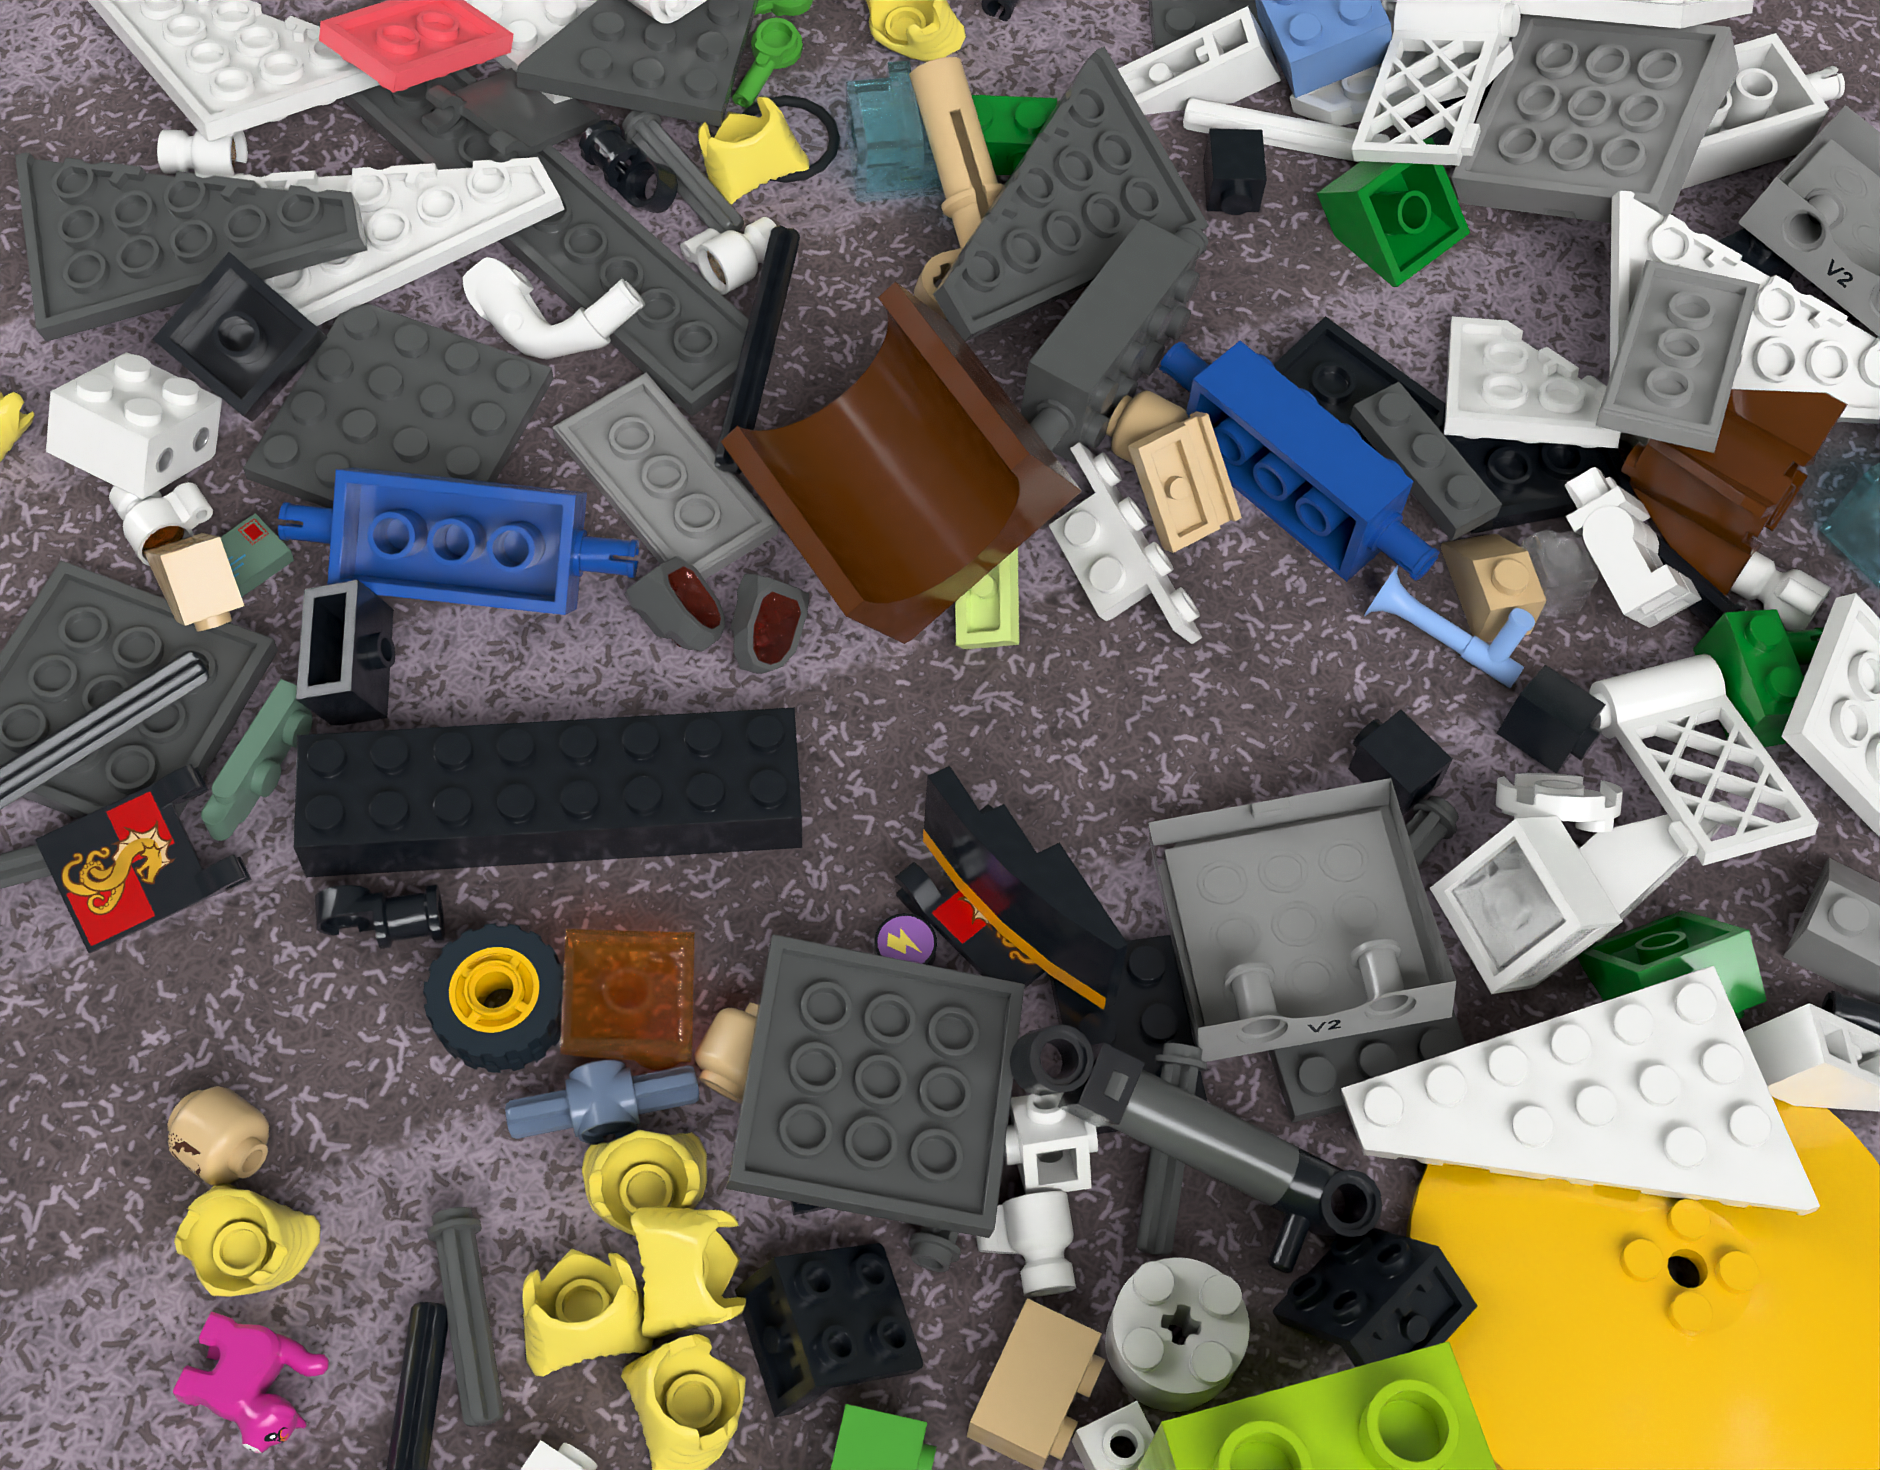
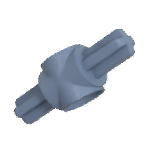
M603 1060L584 1064L571 1071L569 1079H565L566 1090L510 1100L506 1103L505 1115L508 1131L511 1137L515 1139L573 1128L575 1137H579L580 1141L596 1144L604 1142L603 1136L615 1134L616 1139L636 1131L637 1125H640V1114L695 1104L699 1101L700 1092L696 1072L692 1066L687 1065L632 1076L630 1067H627L625 1063L616 1060Z

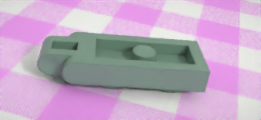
M283 679L279 680L213 782L211 788L213 794L202 809L201 818L214 840L223 841L228 839L238 824L248 817L260 796L268 797L274 791L281 776L282 761L291 747L297 748V735L309 734L312 726L311 710L296 700L297 685Z

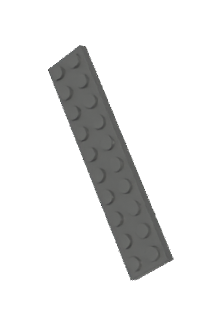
M465 69L450 73L445 77H438L403 91L393 93L378 85L341 98L413 165L435 163L438 170L473 168V161L488 160L499 153L497 149L489 144L491 135L464 116H461L448 132L439 135L421 123L423 115L429 114L436 109L435 105L425 99L426 93L430 88L442 85L450 91H455L478 82ZM549 144L542 151L528 158H539L561 198L564 210L513 233L498 242L575 311L580 307L589 308L621 279L632 285L643 299L645 306L609 336L610 343L643 373L647 372L668 396L693 417L733 386L749 319ZM774 345L772 357L775 355V345Z

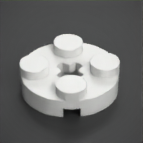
M1520 773L1515 774L1514 786L1504 776L1497 779L1495 805L1502 809V813L1514 816V820L1516 818L1558 816L1561 821L1576 822L1575 827L1580 830L1610 832L1613 831L1614 818L1621 815L1623 790L1616 784L1602 780L1600 792L1585 789L1583 785L1584 777L1575 775Z

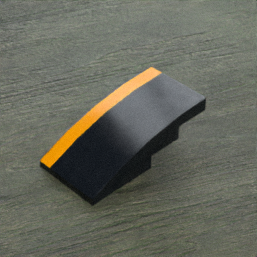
M950 766L928 775L923 842L959 891L1002 936L1049 975L1103 1010L1115 1005L1128 943L1060 842L1037 853L1005 804L981 814Z

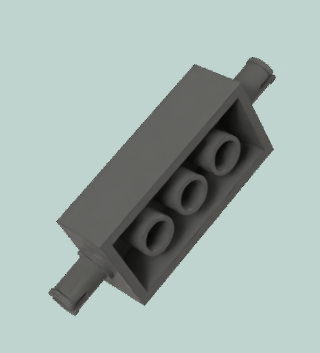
M1141 218L1029 361L1020 412L1051 452L1075 464L1077 460L1070 449L1071 447L1080 442L1086 448L1090 446L1096 449L1106 435L1110 416L1115 411L1119 402L1127 395L1132 398L1134 397L1138 387L1137 380L1143 373L1150 376L1155 371L1163 356L1164 344L1168 338L1177 340L1183 333L1191 316V310L1185 308L1186 303L1192 297L1200 280V274L1194 271L1196 262L1200 255L1206 251V246L1208 245L1206 235L1198 227L1191 224H1183L1174 235Z

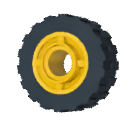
M496 923L486 924L484 928L475 931L471 928L461 933L462 937L453 943L449 941L441 949L443 953L437 961L433 960L428 969L430 973L428 982L424 981L423 994L427 999V1004L424 1005V1008L439 1041L442 1042L447 1052L455 1059L457 1057L461 1058L466 1066L473 1069L481 1067L487 1069L488 1072L501 1073V1070L512 1069V1071L525 1068L524 1065L534 1060L537 1063L547 1056L545 1052L552 1045L556 1047L562 1038L561 1032L565 1025L568 1026L571 1017L569 1003H572V993L567 982V976L556 952L550 944L546 946L543 943L541 936L533 931L525 932L518 925L508 924L506 927L497 926ZM498 989H510L513 991L510 1000L503 1006L497 1008L484 1006L486 998L493 991Z

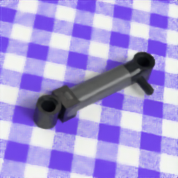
M1060 1024L1032 1030L1021 1036L1012 1048L1010 1056L1011 1073L1017 1084L1028 1093L1043 1096L1064 1092L1058 1108L1096 1127L1110 1126L1285 1213L1282 1226L1268 1258L1269 1266L1275 1270L1286 1274L1293 1272L1308 1231L1323 1237H1356L1365 1235L1372 1230L1380 1219L1383 1206L1381 1193L1374 1180L1365 1173L1356 1170H1343L1143 1070L1145 1065L1143 1061L1105 1042L1090 1045L1086 1036L1075 1027ZM1046 1043L1052 1044L1061 1054L1062 1067L1056 1078L1049 1076L1041 1066V1051ZM1336 1188L1341 1190L1346 1203L1345 1212L1340 1219L1336 1218L1331 1207L1332 1194Z

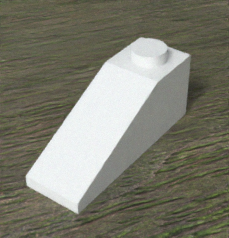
M1248 6L1118 69L1144 115L1185 110L1189 99L1192 98L1221 104L1235 103L1281 81L1269 42Z
M1725 801L1716 802L1717 804L1732 808ZM1668 814L1614 827L1613 831L1597 832L1583 846L1580 847L1576 844L1622 920L1690 858L1684 856L1668 832L1669 825L1673 822ZM1703 817L1700 826L1709 839H1711L1722 826V823ZM1605 934L1596 942H1600L1607 934Z
M1810 1003L1744 1031V1035L1772 1097L1793 1106L1880 1112V1035Z

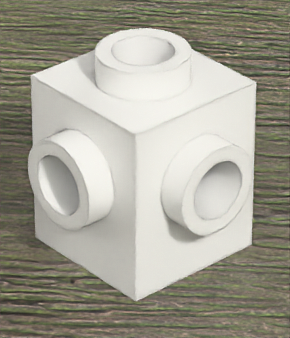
M1064 1092L1043 1096L1031 1094L1011 1098V1125H1007L1004 1160L1006 1165L1017 1164L1025 1195L1049 1191L1070 1192L1092 1188L1089 1153L1098 1151L1096 1126L1058 1108Z

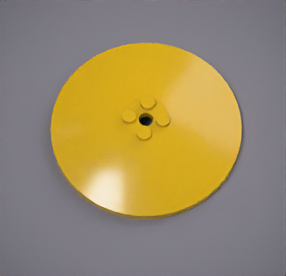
M1772 1097L1820 1204L1816 1212L1804 1216L1797 1215V1212L1751 1205L1743 1208L1723 1205L1719 1201L1699 1199L1696 1201L1693 1199L1642 1194L1641 1190L1594 1184L1593 1186L1571 1184L1566 1180L1555 1178L1541 1180L1490 1173V1169L1443 1163V1166L1426 1164L1415 1191L1407 1223L1406 1237L1439 1246L1478 1306L1445 1342H1450L1497 1470H1880V1165L1855 1134L1827 1108L1793 1106ZM1681 1256L1687 1258L1696 1266L1700 1276L1698 1287L1687 1288L1680 1286L1673 1280L1668 1270L1670 1257Z

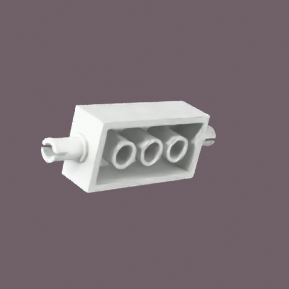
M1776 33L1734 45L1739 70L1701 140L1682 189L1799 154L1815 138L1829 110L1825 101L1836 100L1842 97L1845 90L1842 73L1837 74L1839 69L1835 66H1830L1821 71L1805 75Z

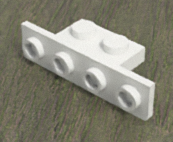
M1080 442L1070 449L1095 493L1049 524V527L1098 616L1105 621L1113 619L1152 593L1173 631L1191 644L1202 638L1194 623V620L1200 617L1199 611L1183 588L1180 587L1175 590L1167 576L1168 573L1173 571L1171 562L1156 542L1148 543L1141 531L1147 525L1144 515L1129 496L1123 499L1116 487V484L1122 481L1117 468L1104 452L1096 456Z

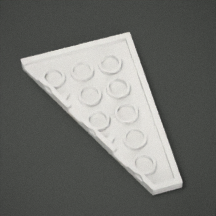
M87 0L208 142L219 138H229L240 131L267 122L280 121L288 115L318 105H328L336 99L380 85L375 79L355 65L342 59L339 54L320 42L319 26L293 16H289L285 22L263 14L261 4L251 0Z
M1714 966L1341 1088V1095L1363 1155L1389 1159L1403 1157L1416 1159L1420 1163L1443 1166V1163L1490 1169V1173L1541 1180L1555 1178L1566 1180L1571 1184L1586 1186L1598 1184L1641 1190L1642 1194L1693 1199L1696 1201L1707 1199L1719 1201L1723 1205L1743 1208L1751 1205L1794 1211L1797 1212V1215L1801 1216L1816 1212L1820 1207Z

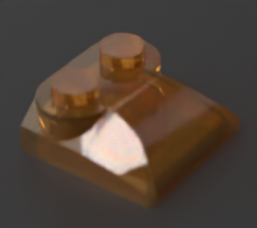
M566 929L560 1054L635 1060L641 1066L651 1070H666L680 1062H691L695 932Z

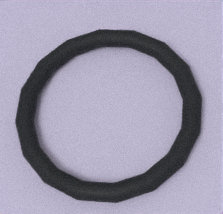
M788 95L769 97L777 107L801 108L816 115L826 126L829 135L827 151L816 163L810 165L808 170L796 171L793 174L789 173L787 176L778 177L776 180L770 179V181L789 183L807 180L824 171L836 157L839 147L840 135L836 121L822 106L806 98ZM758 103L747 107L742 114L755 116L761 113Z

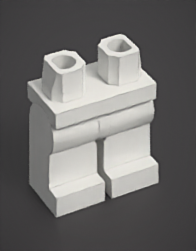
M1596 467L1587 470L1565 484L1568 493L1577 507V510L1567 515L1566 518L1574 532L1583 536L1586 547L1625 616L1650 628L1702 599L1691 579L1680 572L1678 573V571L1667 564L1663 565L1658 556L1659 541L1657 535L1650 526L1643 522L1649 519L1650 515L1640 500L1619 487L1611 477L1604 478L1601 470Z

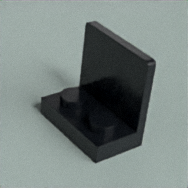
M1373 1228L1362 1236L1336 1237L1331 1244V1249L1307 1274L1300 1276L1290 1285L1287 1295L1273 1309V1314L1281 1324L1340 1345L1353 1365L1359 1367L1444 1343L1478 1306L1439 1246Z
M880 1243L773 1257L735 1289L737 1297L746 1298V1305L742 1315L774 1417L791 1415L801 1411L831 1388L913 1374L923 1367V1360L885 1248Z

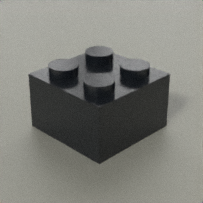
M228 252L152 340L242 416L253 422L328 337L241 261Z

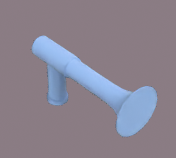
M1397 565L1364 616L1377 611L1395 614L1461 655V658L1495 680L1511 688L1524 669V666L1511 659L1510 655L1527 631L1534 627L1535 620L1533 616L1524 609H1513L1509 614V619L1489 645L1479 637L1465 632L1411 596L1400 583L1397 575L1399 566Z

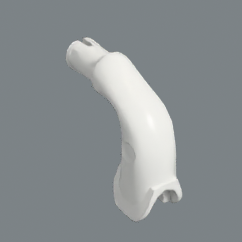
M486 257L463 276V287L466 297L480 317L491 322L497 332L524 355L546 360L600 349L606 346L611 341L609 336L645 306L643 299L632 285L621 279L589 308L580 307L573 316L565 321L551 325L546 321L530 296V292L534 288L529 279L517 270H512L503 262Z

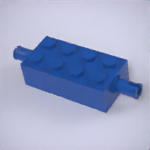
M1183 341L1173 345L1164 355L1160 363L1162 366L1159 367V370L1168 374L1190 392L1186 410L1188 418H1190V414L1196 411L1209 414L1231 486L1346 582L1381 551L1409 573L1410 577L1415 581L1423 577L1434 565L1440 552L1436 548H1432L1402 523V512L1414 481L1405 474L1399 464L1383 457L1362 440L1359 433L1352 426L1341 423L1320 406L1309 391L1298 388L1277 371L1267 357L1262 354H1256L1242 341H1238L1210 365L1190 350Z
M356 467L336 469L333 509L284 502L278 519L303 522V525L292 523L278 525L280 540L330 544L327 585L359 580L376 595L566 615L576 610L579 580L584 571L635 578L638 561L617 559L614 555L628 557L639 555V540L632 539L630 541L587 536V531L584 530L587 492Z

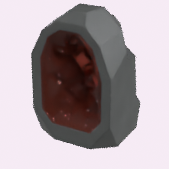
M679 556L664 562L644 575L624 593L631 608L637 611L656 636L672 639L679 647L702 652L718 641L724 631L725 616L720 601L699 571Z
M744 574L737 589L738 600L730 628L734 634V655L740 669L755 674H763L783 667L796 652L808 614L809 593L772 578L755 574Z

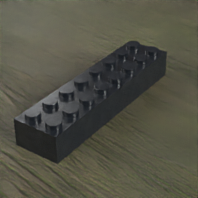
M795 707L297 735L293 848L306 878L802 848V812Z

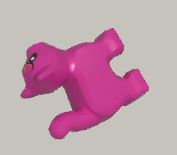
M211 1312L199 1335V1343L209 1346L207 1358L219 1360L218 1364L212 1371H204L189 1365L185 1366L173 1389V1394L179 1402L195 1407L201 1404L219 1417L235 1422L242 1435V1446L249 1451L263 1453L270 1446L287 1441L295 1429L306 1427V1422L288 1400L277 1394H266L281 1372L284 1364L290 1366L299 1374L310 1377L324 1374L328 1370L329 1360L324 1354L309 1353L297 1341L284 1335L276 1334L269 1328L261 1325L238 1324L233 1318Z

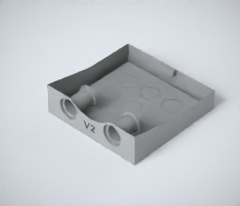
M1523 14L1518 34L1511 41L1514 59L1495 77L1475 124L1480 125L1481 132L1473 156H1462L1460 165L1456 166L1451 177L1459 201L1467 205L1611 223L1612 196L1619 191H1631L1635 194L1633 197L1635 200L1661 215L1667 216L1671 214L1701 140L1739 70L1731 28L1698 24L1678 29Z
M1845 105L1821 132L1776 176L1738 223L1880 337V132Z
M1391 778L1148 822L1150 849L1196 1047L1203 1049L1201 1061H1214L1452 1017L1456 978L1421 881ZM1176 843L1173 848L1164 850L1165 859L1158 867L1154 846Z

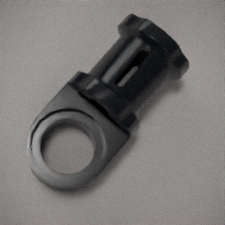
M601 120L589 126L582 134L579 142L582 158L589 164L598 166L603 171L604 179L609 186L614 188L629 204L652 213H662L672 205L678 188L677 177L673 169L654 162L637 145L628 144L623 139L622 130L616 123L611 120ZM595 143L601 147L599 150L595 148ZM628 159L631 161L630 165L626 163ZM655 174L657 178L654 194L647 199L645 195L646 184L651 175Z
M437 884L428 885L423 893L387 897L384 892L372 893L368 888L355 885L334 886L319 891L315 895L317 930L321 933L334 936L339 935V929L358 927L359 932L375 930L380 949L390 948L392 942L397 940L431 936L435 942L445 940L443 905Z

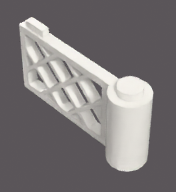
M1397 0L1392 40L1388 46L1351 148L1354 161L1459 166L1462 156H1473L1481 132L1480 125L1475 124L1474 121L1499 48H1504L1509 41V37H1516L1520 26L1519 5L1512 4V0ZM1404 51H1426L1429 54L1407 68L1400 61ZM1463 53H1480L1478 59L1460 69L1451 61ZM1438 67H1441L1448 75L1427 88L1418 80ZM1405 86H1408L1415 93V95L1394 107L1386 101L1389 95ZM1460 87L1466 94L1464 99L1446 109L1437 101V99ZM1427 106L1434 116L1411 128L1404 118ZM1392 125L1401 133V135L1387 143L1371 142L1373 136ZM1444 127L1453 134L1449 145H1429L1423 141V139Z
M1700 654L1596 681L1591 685L1589 694L1606 704L1593 726L1601 730L1604 737L1609 739L1616 737L1672 819L1673 822L1670 823L1668 832L1686 858L1696 855L1704 866L1816 834L1819 822L1726 696L1725 682L1721 670L1710 655ZM1719 719L1729 733V737L1725 741L1694 731L1696 725ZM1657 736L1678 744L1673 754L1669 755L1647 748L1642 739ZM1686 746L1720 757L1715 769L1681 759ZM1731 760L1754 768L1760 776L1758 783L1724 773L1723 770L1727 761ZM1673 774L1707 785L1702 798L1676 790L1670 782ZM1715 788L1750 799L1746 811L1741 812L1711 802L1710 800ZM1759 802L1784 810L1791 820L1775 823L1753 814ZM1704 817L1737 828L1738 830L1733 836L1711 841L1700 826V823Z

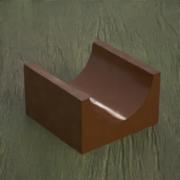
M895 281L878 297L888 314V327L883 344L867 370L847 391L820 411L801 421L781 428L762 431L748 430L737 426L720 442L844 615L905 644L915 638L1082 490L953 325Z

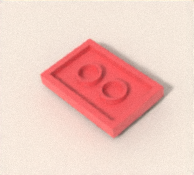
M387 0L321 21L319 41L339 54L342 59L355 65L375 79L382 87L394 93L511 53L514 34L464 0Z

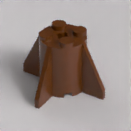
M1731 389L1714 453L1649 439L1646 445L1641 442L1636 444L1626 458L1621 472L1631 477L1629 484L1644 504L1668 545L1727 597L1749 559L1763 545L1754 537L1758 538L1764 527L1774 531L1787 510L1798 505L1804 495L1799 491L1808 475L1798 469L1800 466L1806 467L1814 464L1816 454L1848 404L1827 392Z

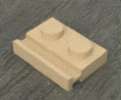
M1196 411L1190 414V418L1180 423L1174 422L1128 445L1157 535L1164 550L1174 553L1221 529L1220 525L1230 520L1237 521L1242 518L1209 414Z

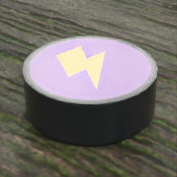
M910 913L896 914L887 918L877 929L874 940L875 955L931 966L934 963L937 937L933 927L924 918Z

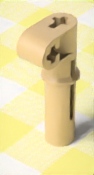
M944 57L928 61L913 69L909 74L946 198L941 204L943 215L952 219L960 245L959 249L940 253L926 263L916 282L914 296L945 320L947 318L933 296L937 289L935 284L938 279L943 280L1004 187L1003 184L997 182L961 59L957 57Z

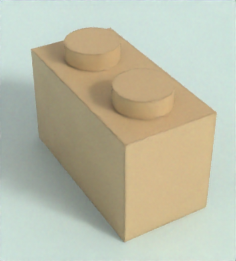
M1027 1298L971 1418L967 1437L1034 1470H1043L1049 1455L1062 1460L1078 1424V1421L1068 1417L1067 1413L1077 1392L1088 1398L1090 1397L1106 1361L1094 1354L1102 1333Z

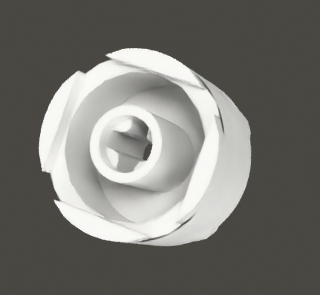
M1166 1258L1142 1264L1121 1289L1106 1329L1105 1348L1107 1358L1112 1370H1114L1118 1379L1126 1387V1390L1144 1405L1168 1412L1189 1411L1217 1396L1230 1382L1248 1346L1249 1318L1242 1299L1241 1289L1238 1283L1231 1277L1198 1260ZM1169 1325H1176L1182 1328V1336L1186 1337L1184 1345L1172 1342V1331L1168 1330Z

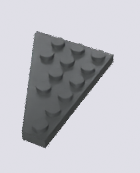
M27 152L15 155L36 330L46 342L184 303L228 252L241 261L260 279L265 280L367 251L360 207L351 192L335 190L315 192L307 187L290 185L287 191L258 187L254 180L214 175L202 178L194 173L177 171L174 177L146 173L141 166L108 162L89 164L82 159L65 157L64 162L61 163L37 160Z

